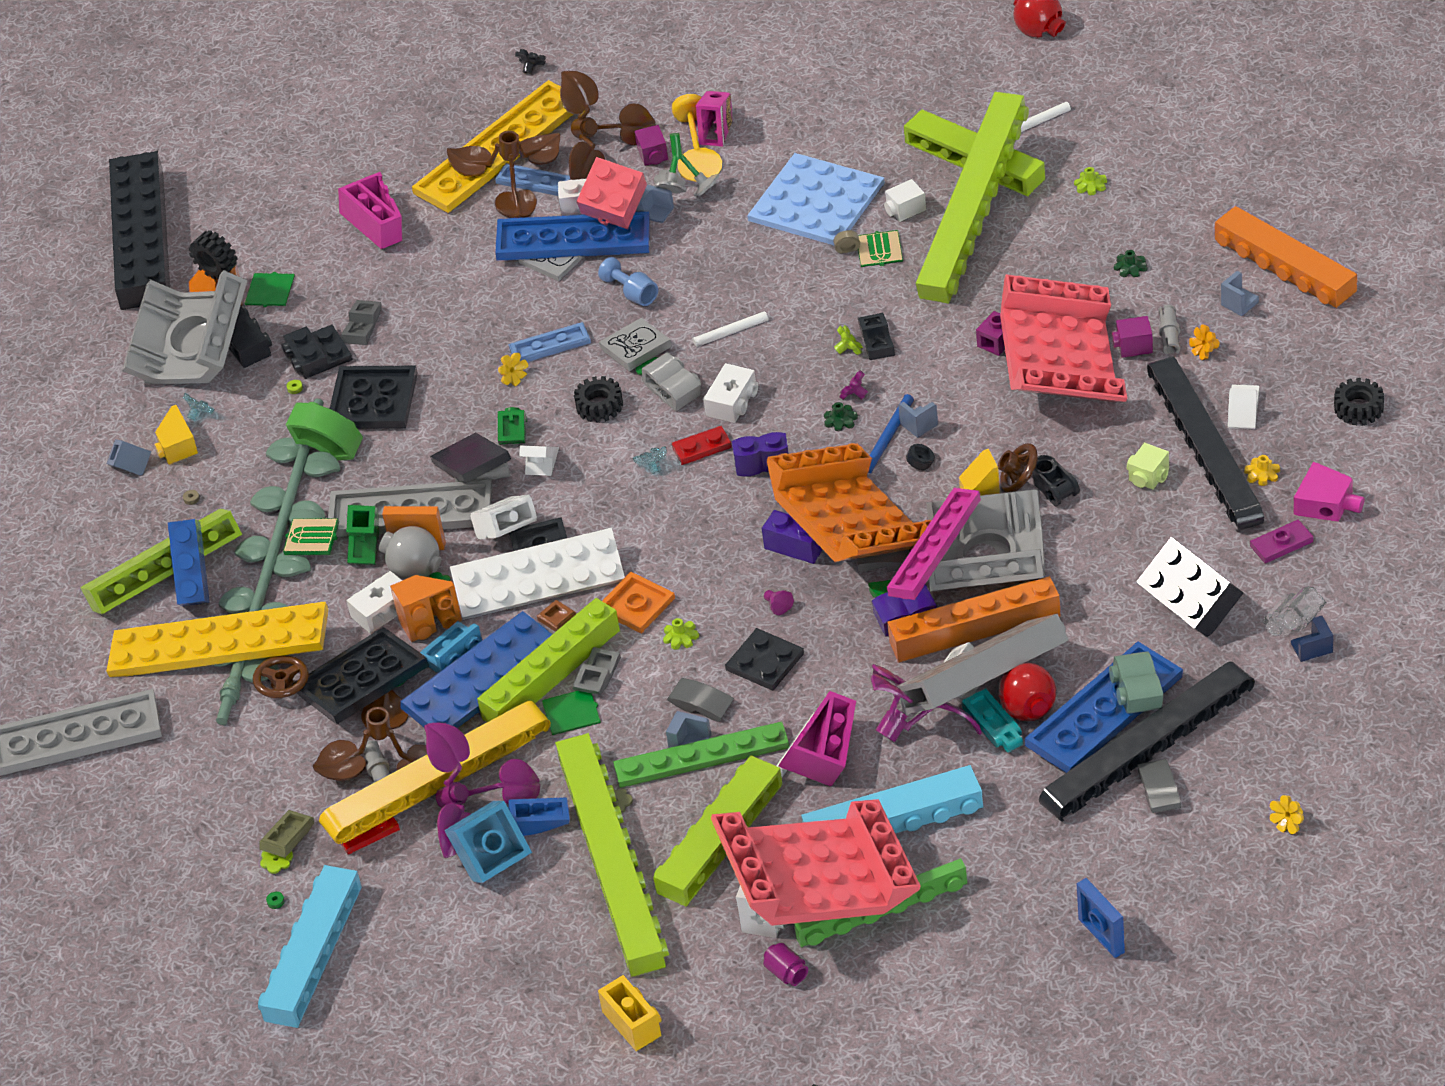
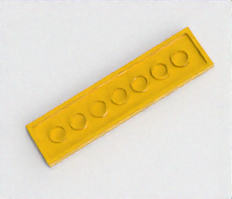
M548 80L463 147H484L492 156L495 144H499V135L502 132L514 131L519 135V141H523L527 138L550 134L574 114L568 112L562 105L560 98L561 86ZM498 152L492 166H486L484 174L469 177L455 171L449 160L446 159L414 184L412 191L414 195L449 213L498 175L506 163L509 164V161H505Z
M325 601L114 630L106 672L109 677L133 676L323 650L329 608Z

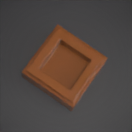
M555 600L537 615V620L556 632L573 618L576 612Z

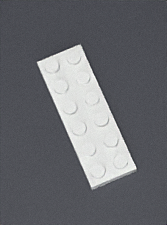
M612 528L450 566L463 620L618 583L625 578Z

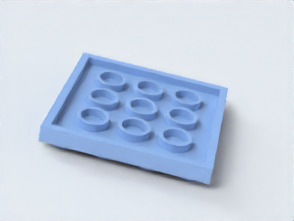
M794 153L747 215L748 221L834 245L833 240L838 233L852 229L884 185V177Z

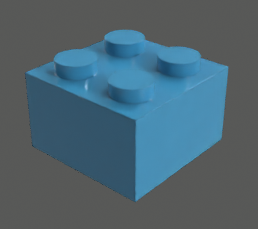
M492 801L444 830L473 882L483 883L532 853L505 801Z

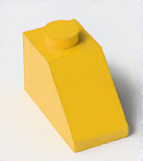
M177 405L171 406L155 431L158 443L154 444L159 458L165 457L168 465L198 454L194 437Z
M989 449L983 450L960 475L959 485L961 489L977 490L980 492V496L1000 494L998 466Z

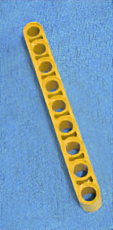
M527 701L466 733L465 737L469 743L470 755L467 760L460 762L462 769L453 782H458L535 739V735L540 732L548 731L551 725L550 720L533 701ZM425 755L330 806L320 815L319 823L335 843L343 844L436 794L439 788L445 786L444 781L449 779L453 771L441 772L431 764L428 755Z

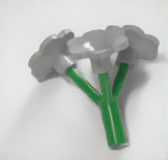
M672 133L670 134L671 166L667 170L659 171V175L654 177V186L670 190L675 194L686 192L687 188L684 187L686 182L681 178V174L676 171L678 159H680L695 175L694 179L699 184V187L694 192V196H701L716 183L720 176L715 174L706 177L702 172H698L682 154L680 134Z

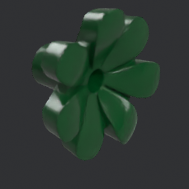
M1127 250L1125 255L1119 254L1116 259L1118 263L1114 264L1113 267L1115 271H1120L1119 275L1121 277H1127L1129 274L1132 277L1140 276L1139 271L1146 272L1148 270L1145 257L1136 256L1133 250Z
M836 402L832 405V411L824 413V418L826 419L824 425L827 428L834 426L835 431H842L843 426L850 429L855 426L853 420L858 419V414L853 411L851 405L843 406V403Z

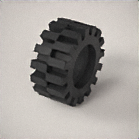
M211 230L204 231L190 244L189 251L191 253L189 255L191 258H194L193 263L198 264V269L200 271L204 270V274L206 276L211 275L212 279L217 278L218 280L223 270L230 272L238 263V257L234 255L236 253L235 250L230 248L232 245L229 242L226 243L223 236L219 237L217 232L213 233Z
M597 376L592 377V381L585 379L583 380L584 385L581 383L577 385L578 389L574 391L577 414H580L583 420L587 417L588 422H592L595 419L596 423H601L600 419L604 418L606 422L610 420V415L615 418L617 412H621V406H623L621 387H619L617 381L614 382V379L609 378L606 381V376H601V379L597 380ZM595 397H607V399L600 402L590 401Z
M1356 378V382L1348 379L1347 385L1344 382L1340 383V386L1335 389L1334 393L1335 414L1337 413L1339 419L1343 418V422L1348 424L1351 420L1352 425L1356 426L1357 422H1361L1362 426L1367 425V420L1370 423L1375 422V417L1379 419L1384 411L1382 387H1378V383L1375 381L1370 384V379L1367 378L1365 382H1362L1361 378ZM1353 399H1364L1367 400L1368 403L1353 404L1349 401Z

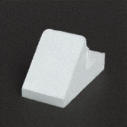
M1232 385V388L1229 390V429L1255 430L1259 386Z
M520 445L519 456L526 457L525 474L551 476L559 447Z

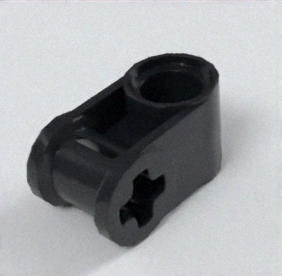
M1049 455L1038 456L1033 471V484L1055 507L1060 505L1061 500L1068 496H1076L1080 493V487L1075 477L1067 472L1055 458Z

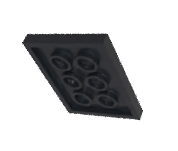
M382 627L310 672L306 685L297 694L337 725L429 667V663L423 654L385 627Z

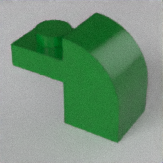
M348 505L346 532L349 535L347 563L376 565L377 540H379L378 509L376 506Z

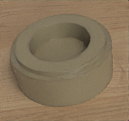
M842 231L833 240L835 250L840 254L857 251L860 247L859 236L855 231Z

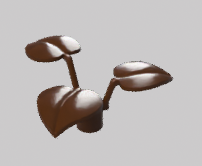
M568 70L561 72V102L568 112L579 114L578 118L571 124V132L582 141L575 144L570 152V180L587 179L596 157L605 160L603 153L599 150H594L595 144L587 137L594 136L599 129L621 128V140L628 145H637L635 131L655 126L656 124L654 118L644 106L633 103L626 105L620 111V123L597 125L593 118L586 117L590 112L589 106L595 104L599 98L596 83L589 76L578 71Z
M504 131L499 135V144H495L492 156L486 148L480 146L447 148V156L455 171L464 176L474 177L484 174L486 166H492L499 152L505 161H509L512 192H502L495 198L496 210L507 217L526 218L535 210L537 199L534 193L528 189L516 191L514 160L520 154L521 158H528L530 163L536 165L553 162L559 155L560 133L540 135L519 141V135L516 132Z
M391 690L363 708L361 719L367 729L363 731L364 736L360 748L357 749L356 745L348 740L333 741L322 749L316 762L313 764V769L319 775L331 780L344 781L355 778L366 767V761L361 754L365 751L369 737L375 740H384L387 736L390 737L398 755L403 758L398 762L397 770L427 755L426 745H413L409 748L407 754L402 751L393 729L403 725L409 715L401 709V701L403 699Z

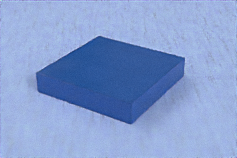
M1087 878L1076 883L1078 919L1114 958H1117L1125 953L1123 916Z

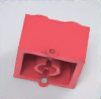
M596 157L576 201L581 214L596 218L603 225L610 223L628 229L647 186L643 172Z

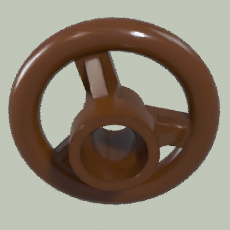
M1022 444L1013 452L1008 450L1001 456L998 462V469L1002 471L1000 486L1004 492L1018 491L1031 477L1038 458L1037 449L1033 444ZM1009 476H1010V479H1011V481H1012V482H1011V485L1008 484V477H1009Z
M274 656L266 659L256 668L253 674V685L260 694L266 697L286 698L298 693L306 685L309 671L306 664L294 656ZM277 664L292 665L287 669L274 670L269 668ZM300 672L299 680L292 686L294 683L293 678ZM262 676L267 677L271 681L272 689L262 684Z

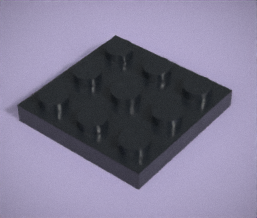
M416 365L339 366L329 409L353 421L357 429H406L418 374Z

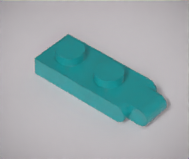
M986 688L961 701L962 709L976 721L981 731L996 748L1002 746L1009 753L1024 745L1021 737V728Z

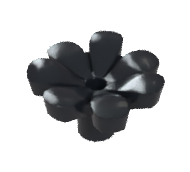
M525 49L515 52V57L519 58V62L524 63L523 73L532 74L534 66H544L546 62V56L538 55L533 52L529 54Z

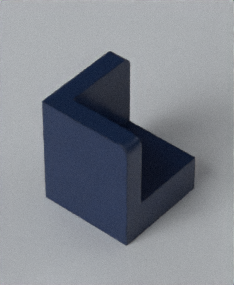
M1321 615L1311 618V634L1292 639L1291 645L1300 662L1333 653L1334 635Z

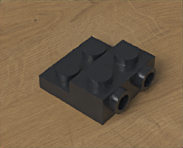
M333 324L312 333L306 326L283 335L284 343L281 344L283 352L287 358L292 357L291 364L296 373L301 372L305 379L353 360L352 354Z

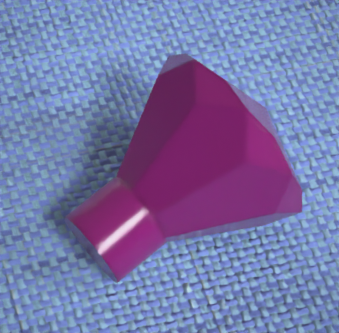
M767 590L764 593V599L769 602L770 609L775 615L780 616L793 607L794 598L789 591L773 592L772 590Z

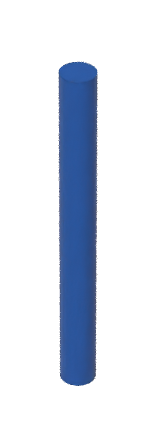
M906 394L900 403L905 402L908 406H911L914 398ZM899 406L870 453L872 461L868 473H872L900 425Z

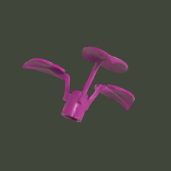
M873 664L871 666L873 668V674L871 675L873 690L887 691L894 695L890 709L887 710L875 730L896 742L903 729L909 732L912 725L933 709L924 710L909 722L905 721L908 715L897 709L900 698L905 699L909 703L913 701L896 686L906 681L886 668ZM881 676H885L886 678L894 681L895 685H892L889 681H887ZM948 702L936 707L963 716L972 724L977 734H982L976 721L963 709Z
M429 723L424 726L426 731V750L431 764L441 772L453 771L449 779L444 781L445 786L439 788L436 792V802L442 808L437 821L438 838L443 857L449 858L457 853L444 830L471 815V813L464 812L465 807L462 805L469 796L503 788L502 797L506 804H508L510 799H536L540 793V780L526 762L520 759H511L506 761L500 768L499 777L502 783L468 790L464 784L453 782L462 769L460 762L467 760L470 755V747L465 735L456 727L446 723Z

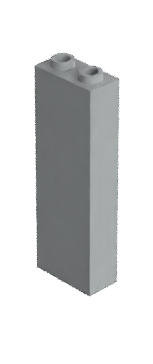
M1058 614L1028 620L896 686L913 701L909 703L905 699L900 698L899 702L904 714L934 709L1068 641L1065 625L1060 620Z

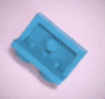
M457 621L420 653L427 658L429 668L439 673L482 641L480 628L475 623L467 627Z

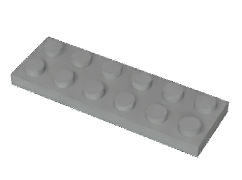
M490 479L470 481L468 483L449 482L331 491L328 518L339 519L336 535L337 537L349 536L346 532L348 505L376 506L379 514V534H385L386 528L382 515L384 506H438L443 529L473 527L470 517L471 513L492 505V481Z
M150 689L0 725V776L162 737L154 690Z

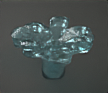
M184 393L183 399L191 408L187 418L196 421L200 413L212 414L215 411L213 407L208 406L207 402L202 400L198 402V400Z
M667 447L651 448L650 453H642L640 456L633 457L635 464L637 463L638 467L642 465L649 466L651 475L655 474V472L659 473L661 472L659 461L666 458Z

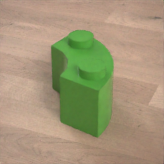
M315 402L296 403L286 423V427L296 444L308 445L320 452L330 453L337 460H353L363 439L362 434L356 428L353 421Z

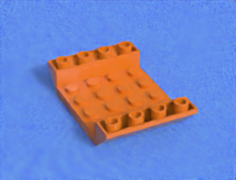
M858 443L769 456L767 458V465L775 500L834 562L913 549L932 521L925 520L913 523L867 477L872 457Z

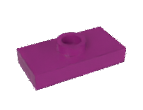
M1297 519L1250 540V547L1266 564L1312 543L1313 535Z

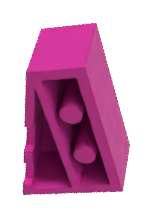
M381 172L338 188L339 213L380 249L402 241V216L394 199L389 195V189L382 180Z
M829 691L778 767L832 786L845 768L856 700Z

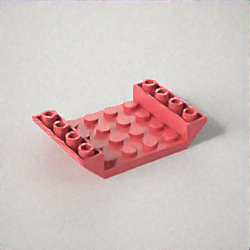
M1005 275L1000 318L1011 390L1110 402H1126L1127 393L1124 379L1115 378L1105 321L1111 307L1108 287Z
M879 799L851 802L846 819L747 828L740 812L712 814L711 816L712 823L750 908L772 926L885 914L920 890L921 885Z

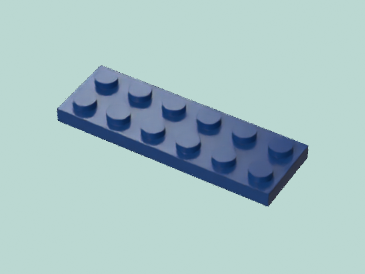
M649 211L635 212L628 229L610 223L603 225L598 219L587 215L497 219L496 261L649 253Z
M522 611L401 701V709L423 727L429 723H446L459 728L480 712L477 698L552 634Z
M1137 641L1122 655L1148 651L1153 660L1155 672L1164 694L1183 677V669ZM1108 666L1025 738V746L1067 773L1099 751L1142 712L1127 714L1124 706L1119 705L1116 694L1118 687L1116 683H1112L1110 680V666Z

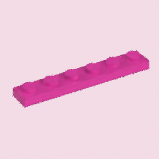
M961 488L952 489L887 586L888 596L911 600L916 599L980 502L979 491Z

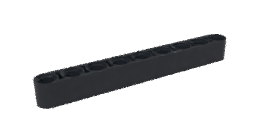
M1172 356L1148 363L1147 372L1149 378H1153L1156 391L1159 396L1162 395L1165 399L1163 403L1168 412L1174 415L1175 420L1173 421L1179 431H1183L1185 435L1184 440L1189 449H1193L1195 452L1194 458L1199 467L1204 468L1206 472L1204 475L1207 481L1216 489L1214 493L1220 504L1223 503L1227 509L1225 513L1229 520L1235 523L1237 527L1236 532L1263 524L1264 515L1260 503L1177 359Z
M1234 662L1225 663L1049 784L1041 792L1039 803L1058 820L1063 822L1065 816L1079 811L1087 805L1086 802L1091 798L1099 797L1109 790L1108 787L1115 782L1119 783L1131 775L1130 771L1135 769L1137 764L1151 761L1154 759L1152 756L1156 753L1167 750L1175 744V740L1181 736H1187L1197 729L1196 726L1203 721L1207 722L1219 714L1218 711L1224 706L1229 707L1247 690L1249 692L1252 691L1255 684L1254 678Z

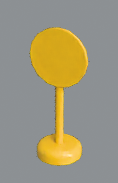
M696 94L682 95L672 103L671 110L674 118L678 121L689 122L694 149L688 150L683 155L698 172H702L706 177L719 174L722 169L720 155L714 150L700 148L695 121H697L696 105L702 97ZM679 159L678 171L681 176L686 180L697 182L694 179L695 175Z

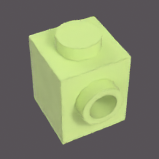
M1144 442L1137 453L1131 455L1127 462L1126 468L1129 471V481L1137 487H1147L1150 489H1154L1159 482L1163 483L1169 472V451Z

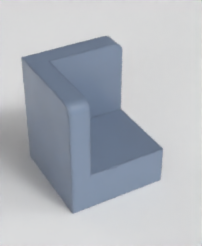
M647 185L635 212L649 211L651 221L663 223L674 208L672 192L667 189Z
M1236 271L1221 283V305L1234 313L1243 316L1259 303V296L1242 288L1241 272Z
M905 402L898 405L900 424L917 438L938 425L937 405L933 402L924 407L919 406L914 410Z
M115 439L106 464L141 476L144 473L151 451Z
M677 711L666 730L668 748L709 739L711 736L709 719Z

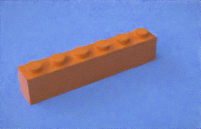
M1234 206L1215 221V240L1221 246H1228L1235 250L1240 257H1247L1256 262L1261 269L1272 271L1283 281L1288 280L1295 284L1300 291L1309 292L1316 296L1321 303L1330 304L1337 308L1357 292V273L1239 207Z
M1050 576L889 621L887 623L890 645L899 663L1001 634L1028 620L1058 614L1061 617L1060 598Z

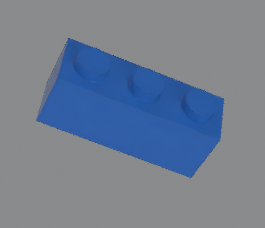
M190 519L168 522L177 605L190 606L209 603L200 521Z

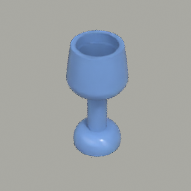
M609 257L601 263L598 270L599 278L604 282L617 280L624 285V296L628 300L642 306H648L656 299L658 286L645 273L635 272L628 276L621 271V264L614 257Z

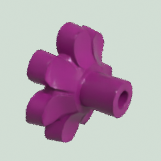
M859 370L849 385L841 390L839 398L844 400L853 393L861 400L864 398L868 391L861 386L862 378L865 376L863 371Z

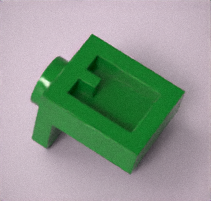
M517 407L505 408V411H498L499 445L526 443L527 416L524 410Z

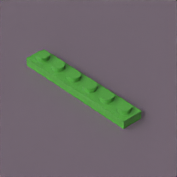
M781 721L613 761L619 787L622 788L749 758L751 755L758 756L788 749L789 742L783 722Z
M960 858L916 875L921 885L920 890L885 914L794 923L796 939L800 947L818 945L827 937L835 934L844 935L853 927L864 923H875L884 915L892 912L896 914L901 913L908 906L918 902H930L935 896L947 891L956 892L963 885L967 884L966 866Z

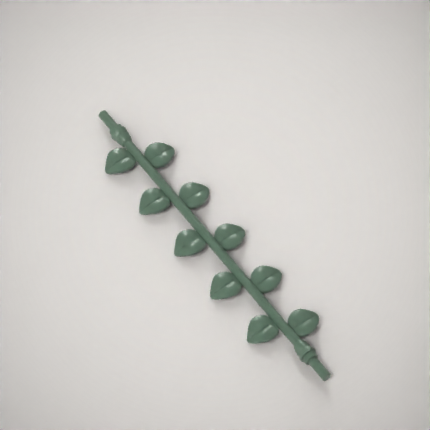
M317 398L313 401L315 403H318L320 406L324 405V402L321 399ZM281 438L269 446L266 451V457L278 463L295 460L286 492L280 487L269 486L259 490L250 501L251 506L263 512H272L280 509L271 542L262 536H252L243 540L237 546L234 553L240 559L246 562H258L264 559L265 561L255 593L247 587L233 588L221 597L219 606L229 613L237 614L247 611L288 607L280 602H271L264 606L263 603L273 572L281 577H292L311 571L310 563L304 555H284L283 552L278 555L288 521L292 523V519L326 518L323 509L315 502L299 501L294 504V500L303 472L312 477H320L340 471L339 462L333 455L327 452H314L308 456L311 446L296 444L293 438ZM270 657L213 665L222 667L233 664L230 676L226 679L219 692L221 705L216 718L218 724H227L232 705L240 698L241 676L244 680L253 683L254 671L263 661ZM278 665L269 667L274 670L279 669ZM264 676L261 677V681L268 679Z

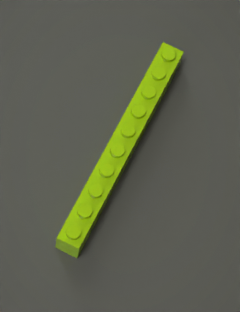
M994 92L916 281L920 299L949 304L952 296L957 294L960 276L965 274L967 259L974 252L975 239L981 235L982 222L984 217L989 215L992 197L997 195L999 180L1004 177L1006 163L1013 156L1014 143L1020 138L1023 121L1026 122L1028 119L1029 108L1025 105L1024 95Z
M589 733L555 742L558 759L630 976L633 977L665 968L664 957L669 956L665 938H658L657 934L661 933L657 915L651 917L650 911L654 909L650 894H643L642 889L646 888L642 871L636 872L635 867L638 866V861L634 849L628 850L627 845L631 844L629 833L626 827L621 829L620 824L624 823L620 807L613 806L612 802H616L613 786L606 785L605 781H608L609 777L605 764L599 765L598 760H602L598 743L592 744Z

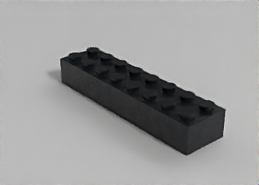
M158 151L109 159L114 284L121 310L141 306L147 283L150 280L170 288L164 176Z

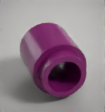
M773 944L764 953V967L784 984L789 983L792 986H796L806 978L809 969L806 966L805 960L786 944Z

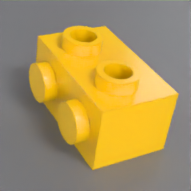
M624 975L598 990L602 1013L635 1051L640 1050L662 1036L659 1025L662 1021L660 1014L654 1006H650L640 990L636 986L633 987Z

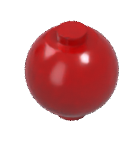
M1015 0L1013 3L1015 6L1013 11L1015 24L1023 34L1029 37H1043V32H1047L1055 37L1066 25V21L1061 18L1062 7L1059 0Z
M1023 663L1005 672L998 688L999 701L1003 709L1010 716L1021 721H1034L1045 716L1052 709L1057 694L1056 684L1051 674L1043 667L1033 663Z

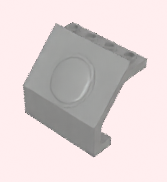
M223 270L219 276L216 290L209 292H179L150 280L144 292L122 371L144 380L143 383L149 384L209 383L223 369L247 280Z
M1038 489L980 496V502L930 576V591L1044 578L1043 530ZM945 500L926 503L928 520L934 518ZM980 543L991 545L998 553L965 558L967 551L972 546Z

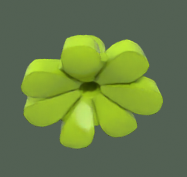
M1087 167L1084 169V172L1080 173V178L1074 181V185L1077 186L1078 193L1082 194L1087 190L1088 195H1095L1096 190L1105 191L1107 178L1105 175H1099L1098 172H1095L1093 167Z
M840 325L837 331L841 335V341L834 346L835 350L839 354H842L847 349L853 350L856 355L863 353L861 350L863 348L862 344L857 342L853 334H850L849 328L846 325L843 327Z
M676 618L672 621V625L664 627L666 635L663 637V642L665 644L671 643V648L674 650H678L681 644L689 648L693 646L692 640L699 638V633L697 630H694L696 626L692 621L683 624L682 619Z

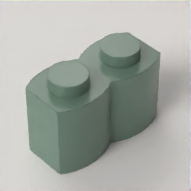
M1147 651L1114 656L1113 666L1109 667L1111 682L1116 683L1118 687L1116 694L1119 705L1124 706L1127 714L1160 709L1163 702V691L1150 653Z

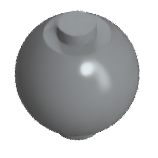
M408 526L399 529L395 533L388 531L384 534L379 545V551L385 554V561L389 570L402 580L414 575L428 577L432 572L435 573L441 564L442 559L439 557L440 551L436 539L430 532L421 527Z

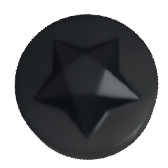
M913 444L906 454V460L909 465L918 470H927L935 459L933 451L923 444Z

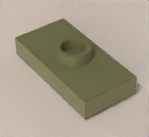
M288 810L259 841L260 850L286 857L309 832L314 824V817Z

